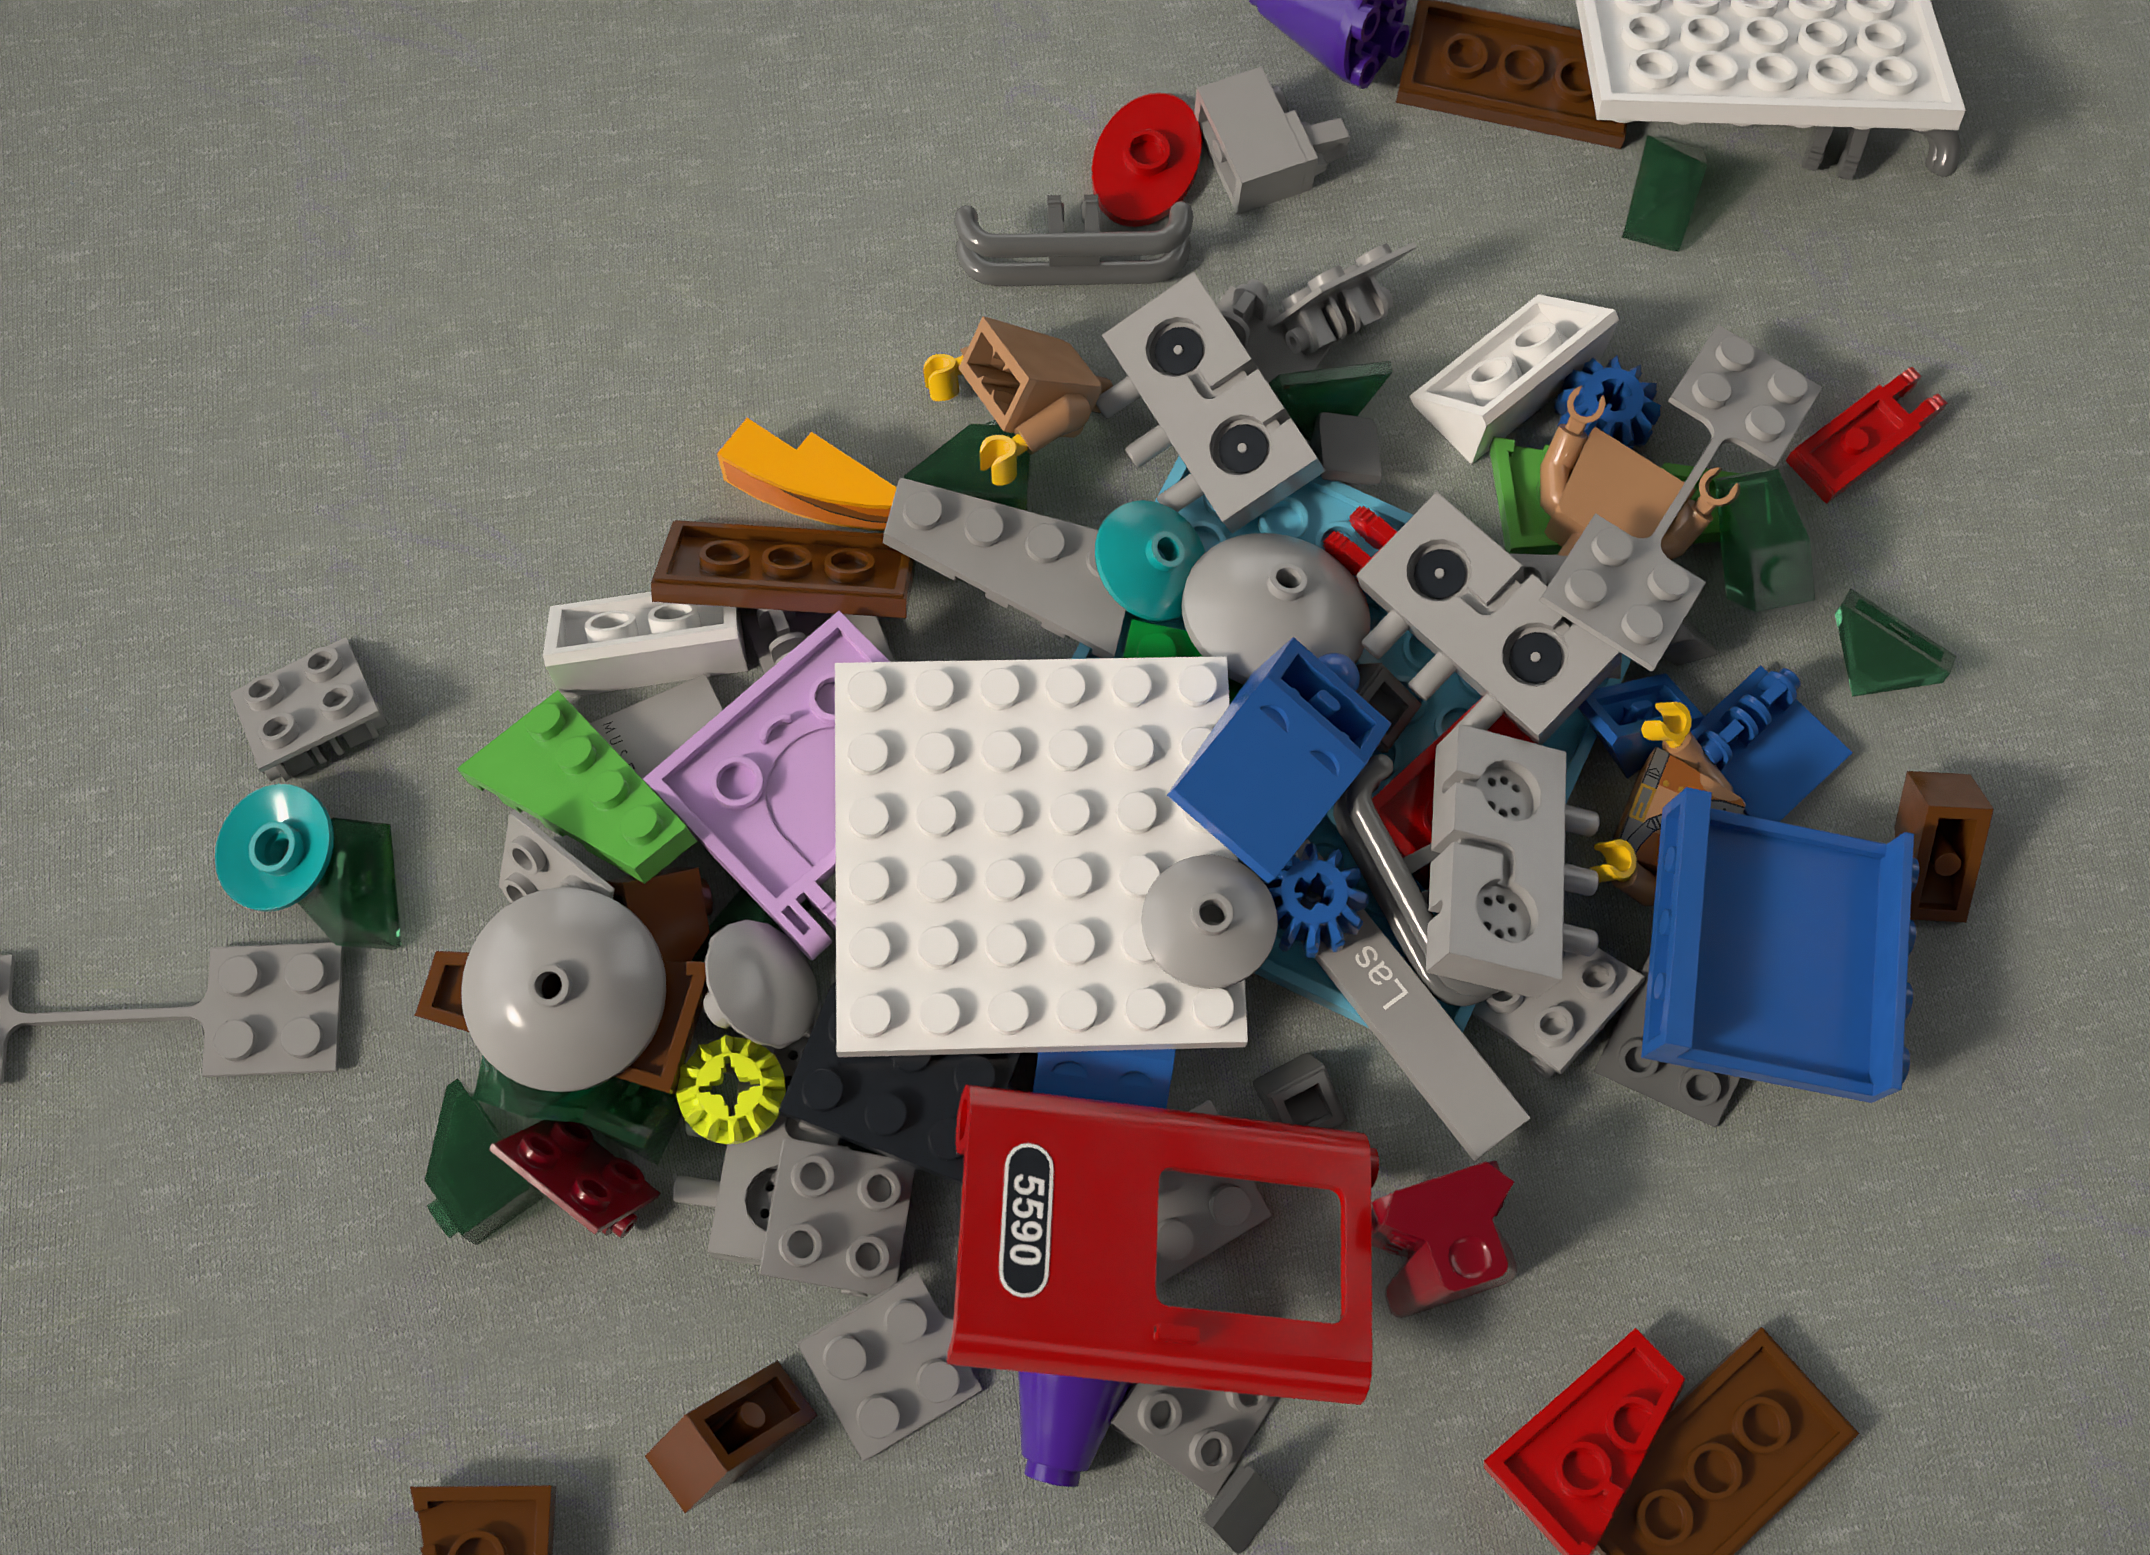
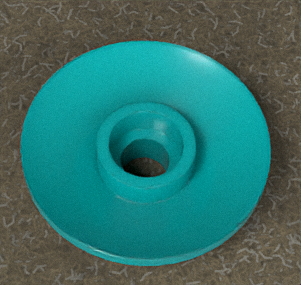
M1139 500L1121 505L1105 518L1095 540V562L1103 585L1120 606L1140 618L1163 622L1182 616V596L1187 578L1197 560L1205 553L1202 541L1191 524L1183 516L1164 504ZM1158 549L1164 554L1165 559L1160 556Z
M290 784L268 785L244 797L226 817L216 841L215 868L224 891L238 904L261 912L279 911L291 907L304 899L324 876L332 856L334 834L328 811L315 795L303 788ZM289 846L285 857L282 859L284 850Z

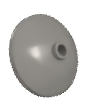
M1274 533L1245 534L1227 539L1213 546L1197 560L1191 569L1182 596V616L1187 633L1194 646L1203 657L1227 656L1228 678L1242 685L1245 684L1257 668L1293 637L1317 658L1329 653H1339L1349 657L1356 664L1364 650L1362 640L1370 632V611L1367 599L1352 573L1339 560L1320 547L1287 535Z
M562 887L537 891L517 899L502 909L478 935L468 955L462 979L463 1013L466 1025L477 1048L498 1071L508 1078L525 1086L544 1091L571 1092L584 1090L605 1083L625 1071L642 1055L650 1044L661 1021L666 998V976L659 948L647 927L631 910L621 903L603 894L582 888ZM556 973L561 978L562 989L555 998L547 999L542 992V983L548 975Z

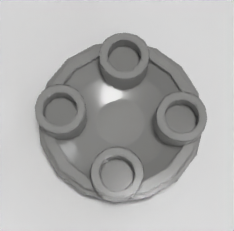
M751 920L729 924L711 937L705 959L706 982L709 992L706 994L703 1003L707 1017L718 1027H732L736 1032L757 1044L770 1045L774 1048L782 1049L799 1040L813 1025L818 1007L816 979L806 956L787 935L773 926Z

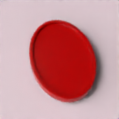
M1167 93L1146 94L1124 105L1114 114L1103 129L1097 141L1092 160L1093 193L1098 194V206L1115 223L1128 227H1140L1157 222L1170 213L1172 205L1183 201L1191 189L1200 165L1202 136L1199 122L1193 110L1186 102L1177 96Z

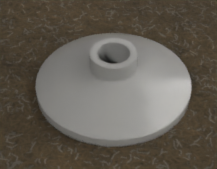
M1193 856L1171 865L1157 877L1150 887L1142 909V933L1152 958L1171 977L1184 984L1198 988H1224L1250 977L1267 959L1277 933V913L1268 888L1248 867L1222 856ZM1206 905H1215L1222 910L1224 921L1216 926L1207 925L1200 918L1199 910Z

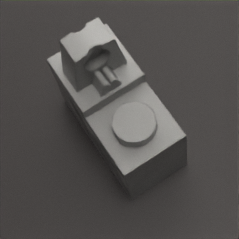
M1262 66L1197 87L1194 114L1199 122L1202 141L1237 215L1312 190L1314 176L1327 170V163L1346 156L1348 152L1350 135L1342 119L1337 118L1308 125L1307 122H1301L1296 110L1288 112L1286 100L1281 89L1278 86L1271 87Z

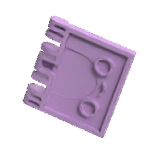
M840 611L836 612L643 778L644 782L688 827L692 835L779 925L802 953L812 961L832 944V940L800 904L807 899L814 910L836 931V901L832 900L820 887L836 872L835 663L890 662Z

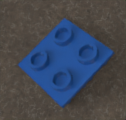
M1760 665L1714 707L1696 728L1690 731L1710 761L1717 766L1731 784L1733 793L1740 796L1745 802L1743 813L1747 816L1780 822L1853 753L1797 700L1796 690L1801 686V683L1796 674L1787 668H1782L1779 672L1770 671L1768 673Z

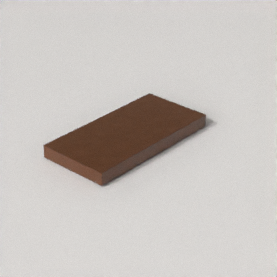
M1418 0L1395 103L1621 149L1628 123L1597 120L1581 29L1440 0Z
M675 520L670 527L651 581L652 602L833 614L840 611L842 614L906 618L917 561L884 544V534Z
M1763 1327L1757 1328L1673 1406L1596 1550L1600 1555H1734L1855 1439L1859 1432Z

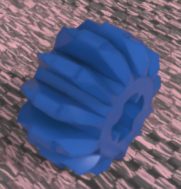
M1618 355L1609 360L1606 368L1592 357L1588 362H1585L1581 372L1573 370L1565 378L1562 385L1563 392L1558 394L1554 405L1555 413L1562 416L1558 426L1560 424H1567L1570 417L1567 408L1568 397L1574 389L1582 386L1573 403L1574 409L1578 414L1589 416L1595 413L1602 395H1604L1606 404L1600 418L1588 423L1584 432L1589 436L1593 428L1596 427L1632 450L1634 446L1641 448L1642 445L1649 441L1653 433L1652 425H1655L1660 417L1661 405L1653 401L1657 394V383L1639 382L1638 380L1642 375L1641 365L1627 372L1621 369Z
M1311 842L1305 845L1301 861L1294 854L1271 882L1267 883L1259 877L1273 898L1277 913V930L1282 929L1284 931L1279 943V948L1282 952L1289 951L1295 939L1303 941V951L1309 959L1316 957L1319 951L1320 939L1328 949L1338 952L1345 944L1343 933L1356 935L1361 929L1363 920H1361L1356 912L1366 908L1369 901L1368 894L1352 889L1362 876L1359 868H1349L1342 872L1338 870L1343 856L1340 849L1333 850L1329 854L1327 861L1318 859V849ZM1310 891L1317 893L1321 897L1320 903L1315 904L1312 910L1306 909L1300 904L1301 899L1308 896Z

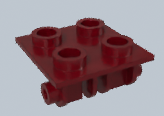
M560 1112L493 1143L489 1148L491 1152L594 1235L602 1232L608 1236L613 1232L622 1239L631 1231L638 1220V1217L633 1212L656 1200L661 1194L645 1181L644 1174L636 1165L625 1159L616 1158L593 1139V1134L587 1126L576 1119L565 1117Z

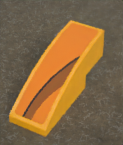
M746 418L717 453L724 481L757 500L791 514L830 525L869 531H885L897 487L813 432H810L796 450L760 425Z

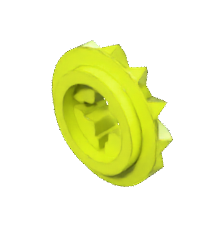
M725 1034L718 1040L699 1045L687 1063L681 1066L676 1097L684 1119L700 1136L716 1143L739 1144L760 1136L773 1125L780 1114L779 1108L786 1094V1082L777 1058L767 1048L750 1039L732 1037ZM731 1063V1067L739 1081L750 1082L751 1085L760 1084V1086L749 1087V1090L738 1094L735 1116H731L730 1109L726 1106L722 1095H712L710 1092L703 1093V1091L712 1090V1086H718L723 1083V1073L727 1072L726 1064Z

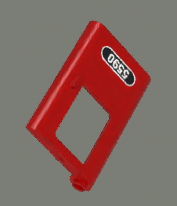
M976 1085L965 1086L959 1104L956 1124V1150L958 1154L964 1155L954 1322L952 1338L947 1352V1364L1361 1405L1365 1401L1370 1388L1373 1364L1371 1188L1375 1185L1378 1177L1379 1155L1376 1148L1370 1147L1368 1137L1364 1133ZM1164 1171H1174L1328 1189L1336 1193L1341 1203V1316L1337 1323H1325L1167 1306L1160 1302L1156 1295L1160 1174Z

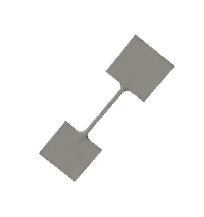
M1717 324L1668 400L1669 403L1702 422L1711 433V441L1654 533L1648 538L1633 537L1595 513L1539 601L1652 672L1706 583L1666 557L1661 549V540L1721 444H1737L1770 465L1775 466L1822 387L1753 346L1747 340Z
M342 942L210 947L208 988L204 998L196 1005L172 1008L21 1013L14 1008L12 1004L15 956L0 955V1086H4L9 1037L21 1026L198 1020L204 1028L203 1077L338 1072L344 944Z
M1210 1100L1189 1111L1218 1115ZM1164 1171L1160 1174L1157 1284L1162 1283L1272 1217L1254 1181L1174 1171ZM918 1272L913 1273L796 1342L863 1462L983 1390L969 1366L947 1364V1352L952 1338L954 1318L947 1317L938 1310Z

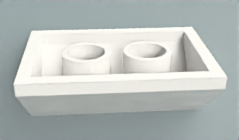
M1538 294L1412 393L1410 399L1416 409L1473 464L1489 451L1493 437L1505 438L1561 393L1566 376L1572 373L1573 370L1581 372L1585 362H1588L1592 357L1598 362L1601 361L1619 322L1617 313L1614 309Z
M651 592L550 606L543 659L556 689L565 698L690 680L703 674L706 677L748 671L740 607L652 602Z

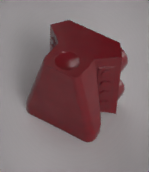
M1497 1160L1479 1163L1393 1191L1371 1202L1373 1206L1371 1208L1372 1246L1394 1255L1407 1257V1260L1385 1289L1386 1301L1394 1316L1406 1318L1505 1285L1516 1277L1518 1269L1511 1248L1493 1221V1218L1499 1214L1505 1204L1504 1200L1514 1184L1512 1179L1501 1172Z

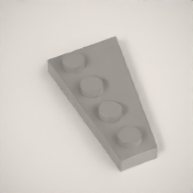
M899 478L884 531V544L952 580L962 579L986 592V598L1005 608L1011 605L1042 622L1041 627L1063 639L1067 635L1092 648V654L1099 658H1114L1126 610L1112 598L1100 579L1095 562V540L1098 530L905 478Z

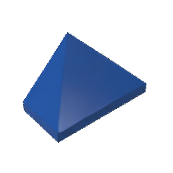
M1666 673L1597 688L1578 707L1627 779L1641 769L1655 747L1663 750V741L1648 740L1641 731L1644 721L1659 720L1663 722L1661 713L1655 708L1657 702H1681L1690 711L1692 718L1690 731L1696 728L1705 717Z

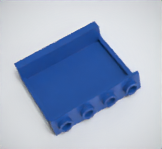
M1686 787L1662 808L1641 1058L1868 1103L1876 1102L1902 1090V1084L1905 1082L1910 1068V1053L1904 1047L1905 1019L1908 1017L1913 1003V988L1907 982L1908 956L1912 952L1916 940V925L1910 919L1911 893L1914 891L1919 877V863L1913 857L1914 834L1904 832L1889 843L1884 844L1711 808L1712 792Z

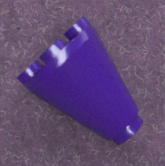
M1249 0L1250 4L1256 6L1258 12L1339 79L1361 89H1366L1372 83L1376 73L1386 62L1388 56L1392 58L1400 56L1409 38V26L1403 23L1407 0Z
M1018 1371L1021 1455L1027 1459L1024 1474L1037 1481L1052 1485L1077 1487L1081 1472L1088 1471L1111 1424L1110 1421L1117 1412L1131 1382Z

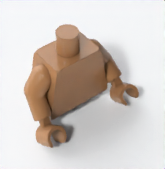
M1582 386L1574 389L1569 395L1567 402L1570 414L1567 424H1560L1540 465V506L1551 517L1544 533L1549 539L1562 546L1557 554L1562 556L1569 555L1595 513L1633 537L1648 538L1652 536L1685 483L1596 427L1593 428L1588 436L1584 432L1587 424L1600 418L1606 404L1604 395H1602L1595 413L1589 416L1578 414L1574 409L1573 403ZM1712 468L1703 474L1699 483L1701 496L1696 501L1690 500L1696 489H1692L1661 540V549L1670 560L1682 556L1712 522L1711 512L1716 506L1730 505L1738 498L1740 494V483L1738 482L1724 498L1715 499L1710 494L1709 484L1713 478L1718 476L1723 468Z

